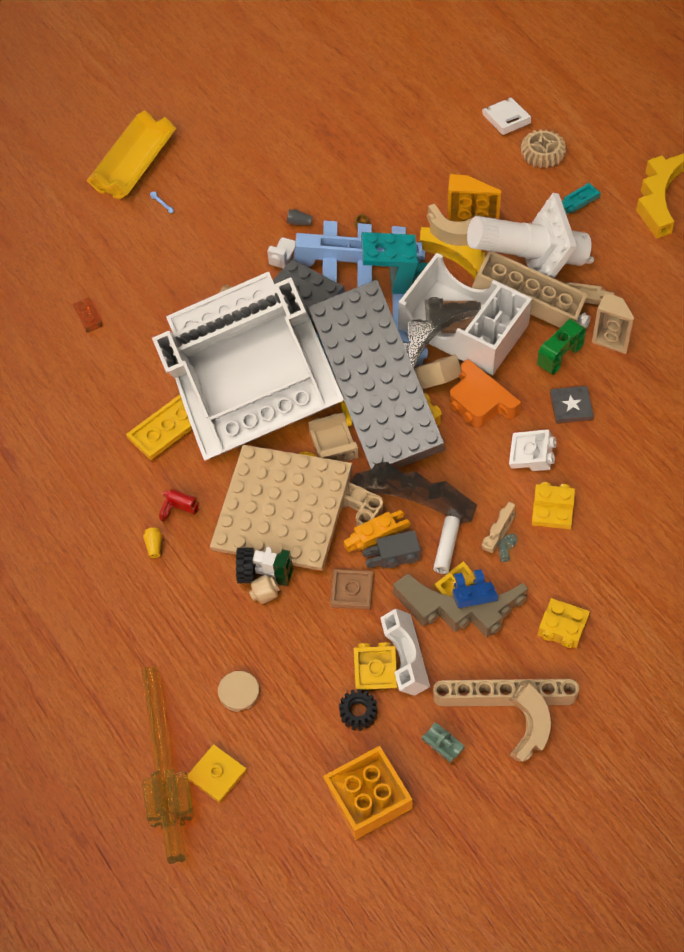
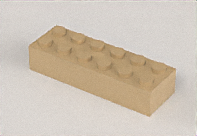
M488 251L472 285L474 289H487L491 286L492 281L495 280L532 298L531 315L560 328L570 318L577 321L588 295L492 251Z

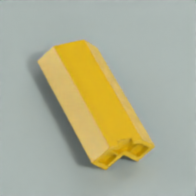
M145 110L134 117L93 171L87 182L97 192L101 194L107 192L112 194L115 199L119 200L127 196L176 130V127L166 117L156 122Z

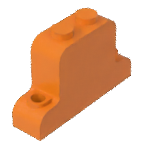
M469 359L461 364V373L459 374L461 381L450 390L449 406L454 412H458L463 416L467 423L481 427L497 414L512 419L520 413L521 401Z

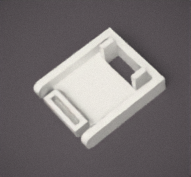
M511 97L489 106L488 109H482L484 117L502 135L531 123V116ZM519 117L518 120H516V121H514V122H511V123H509V124L507 123L508 121H511V120H513V119Z

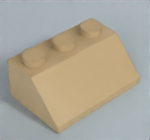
M608 293L604 294L597 309L592 343L626 354L634 316L623 298Z

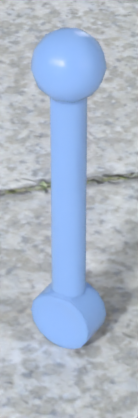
M156 192L150 193V197L161 203L168 210V213L172 214L174 212V208L164 203L157 196Z

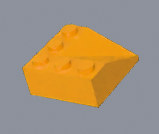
M450 174L448 220L463 222L475 216L499 219L501 190L468 175Z
M380 746L323 776L355 840L412 809L413 799Z

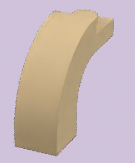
M435 204L429 205L427 219L430 223L431 234L438 240L450 245H468L467 231L472 218L463 222L450 221L442 215Z
M522 684L510 699L523 712L526 719V732L509 755L515 761L520 762L530 758L533 753L532 749L543 750L549 738L551 728L548 706L541 694L530 684Z

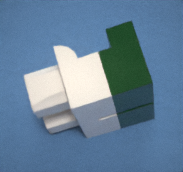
M269 547L266 548L265 552L256 550L252 559L253 564H256L255 573L273 576L279 585L288 586L294 570L290 551L282 549L281 554L272 553Z

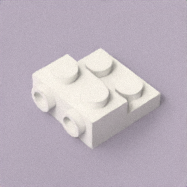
M549 429L513 433L509 466L511 469L530 467L531 471L550 470L551 464L555 463L552 449L557 446L556 438L552 436Z

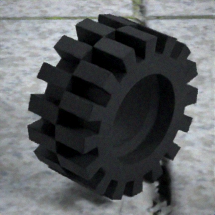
M237 548L236 550L237 583H251L255 579V564H253L252 560L254 548Z
M358 689V693L351 690L350 695L347 692L345 698L342 697L341 704H339L342 723L345 722L347 728L351 726L352 730L358 727L359 731H362L364 726L368 729L369 724L373 725L374 719L377 718L376 699L374 700V696L372 694L369 696L366 690L362 693V689ZM355 704H363L367 710L362 716H354L350 709Z

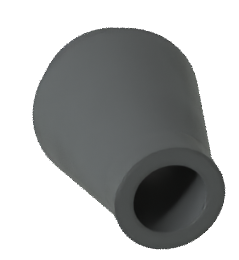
M289 209L287 223L311 226V215L296 209Z

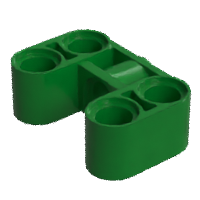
M568 319L553 336L541 345L538 351L537 365L551 375H554L562 364L563 356L569 350L577 353L581 349L585 341L586 328L573 319Z

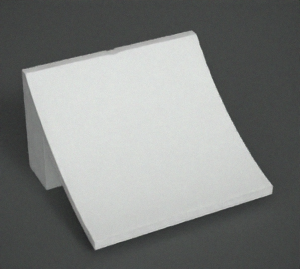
M266 272L170 314L166 318L172 332L167 331L152 338L166 373L176 379L186 413L204 461L344 401L304 301L291 277L274 284L270 273Z

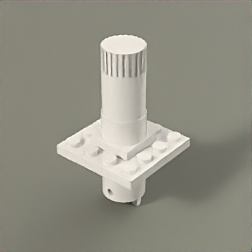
M552 193L531 224L475 216L469 223L467 241L470 248L524 257L529 268L553 279L564 264L582 266L585 263L591 264L594 262V258L590 256L592 246L590 236L585 232L571 230L558 193Z

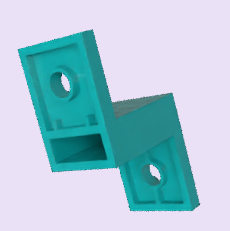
M361 233L363 265L390 266L392 294H405L428 265V263L417 261L415 235ZM376 248H382L384 251H378Z

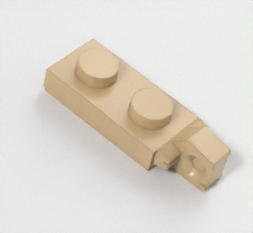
M566 282L567 285L588 294L584 303L599 305L605 293L614 295V292L601 289L602 286Z
M508 502L506 507L501 509L497 523H493L490 536L485 537L483 540L482 550L493 553L497 545H500L516 517L515 504Z

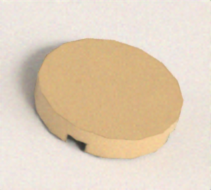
M234 671L227 674L220 681L218 696L222 705L228 710L235 712L247 710L258 700L259 684L250 673Z

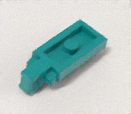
M588 183L565 196L562 204L566 215L568 212L573 213L598 199L601 193Z

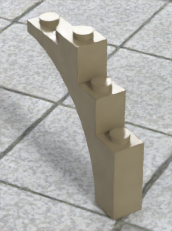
M409 573L393 584L394 596L423 627L429 623H434L440 616L456 632L460 628H466L471 621L486 638L491 634H497L501 630L503 618L508 616L515 606H521L527 600L528 588L522 583L516 588L498 595V601L458 608L453 597L440 594L425 587Z

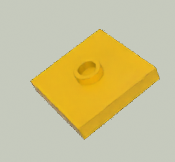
M213 744L186 778L220 804L247 772V769Z

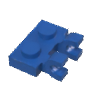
M481 569L474 570V585L471 586L465 585L462 573L454 574L456 583H454L455 589H452V595L458 608L498 601V594L492 582L485 583L484 574Z

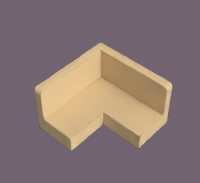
M452 355L414 367V371L421 388L425 389L458 378L461 373V367L457 355Z

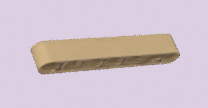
M572 679L442 680L434 685L433 700L438 706H516L510 699L522 684H530L541 694L547 705H572L577 700L579 685ZM549 690L552 692V694L548 695L545 694L543 691ZM570 690L573 694H567L564 691ZM444 691L447 695L442 696L438 693ZM466 691L468 694L461 695L459 692ZM487 691L489 692V694L482 695L480 692ZM508 691L510 692V694L504 695L501 692Z

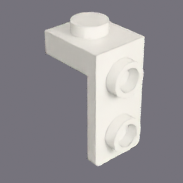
M281 238L277 247L270 246L267 250L269 265L284 268L294 252L295 241Z

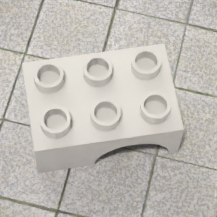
M436 253L399 301L398 329L420 340H424V342L450 355H457L458 359L462 361L469 359L484 372L493 376L528 327L532 298L495 280L492 281L491 286L487 289L479 290L468 287L452 276L444 264L443 256ZM477 300L478 313L465 331L458 328L456 333H441V301Z

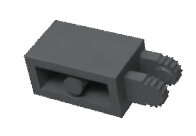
M415 530L376 539V546L363 550L364 557L378 555V557L368 559L365 562L368 568L382 566V569L394 568L401 564H412L421 560V549Z

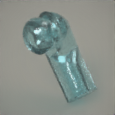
M509 534L499 542L500 561L507 562L510 560L509 550L518 541L515 534Z

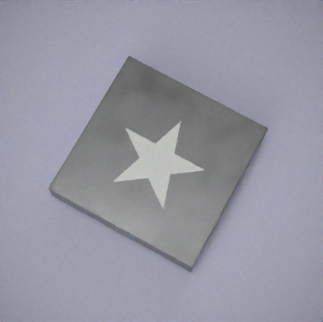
M587 386L550 389L556 423L593 420L594 415Z

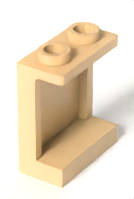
M344 412L308 422L309 433L319 458L343 462L358 458V447L356 442H353Z

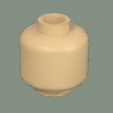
M263 575L251 582L252 590L249 591V594L254 602L258 600L259 603L266 604L277 598L280 588L273 576Z

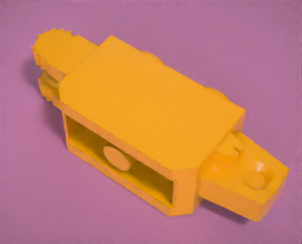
M402 510L392 514L389 512L384 513L355 527L354 533L350 535V538L344 540V547L347 552L356 549L363 551L366 548L376 546V539L396 535L410 527L411 523L408 519L395 523L404 517L405 514Z

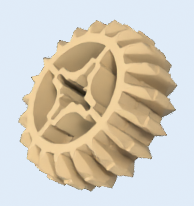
M539 129L538 132L533 130L532 133H528L524 137L521 144V154L524 161L528 162V165L533 164V167L539 166L540 169L541 167L547 169L549 166L554 168L555 164L559 165L560 161H563L566 154V144L563 137H560L559 133L554 134L553 130L551 132L547 131V129L545 131Z

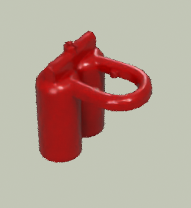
M174 489L164 490L163 497L166 500L160 510L159 519L162 522L166 521L172 507L195 515L200 503L197 502L196 497Z

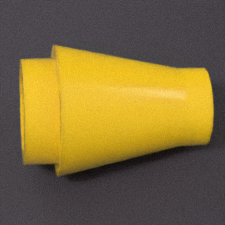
M148 528L143 535L149 558L160 557L163 534L159 528Z

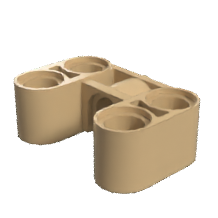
M348 483L341 510L343 507L348 506L358 511L356 514V526L363 524L364 522L362 521H370L383 514V499L379 495L369 492L363 487Z

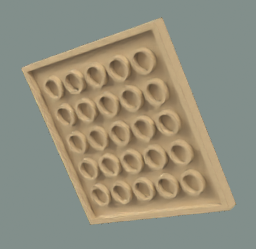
M243 445L210 544V549L236 555L237 548H254L255 553L256 550L265 552L266 548L269 547L272 553L281 554L282 549L289 550L293 566L323 571L353 464Z

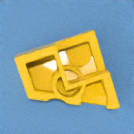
M463 561L433 584L432 587L440 594L453 597L452 589H455L454 583H456L454 574L462 573L466 586L474 585L473 580L475 576Z

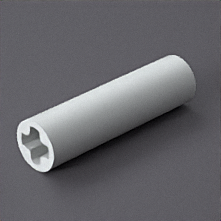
M447 516L444 520L433 570L439 574L449 573L460 520L455 516Z

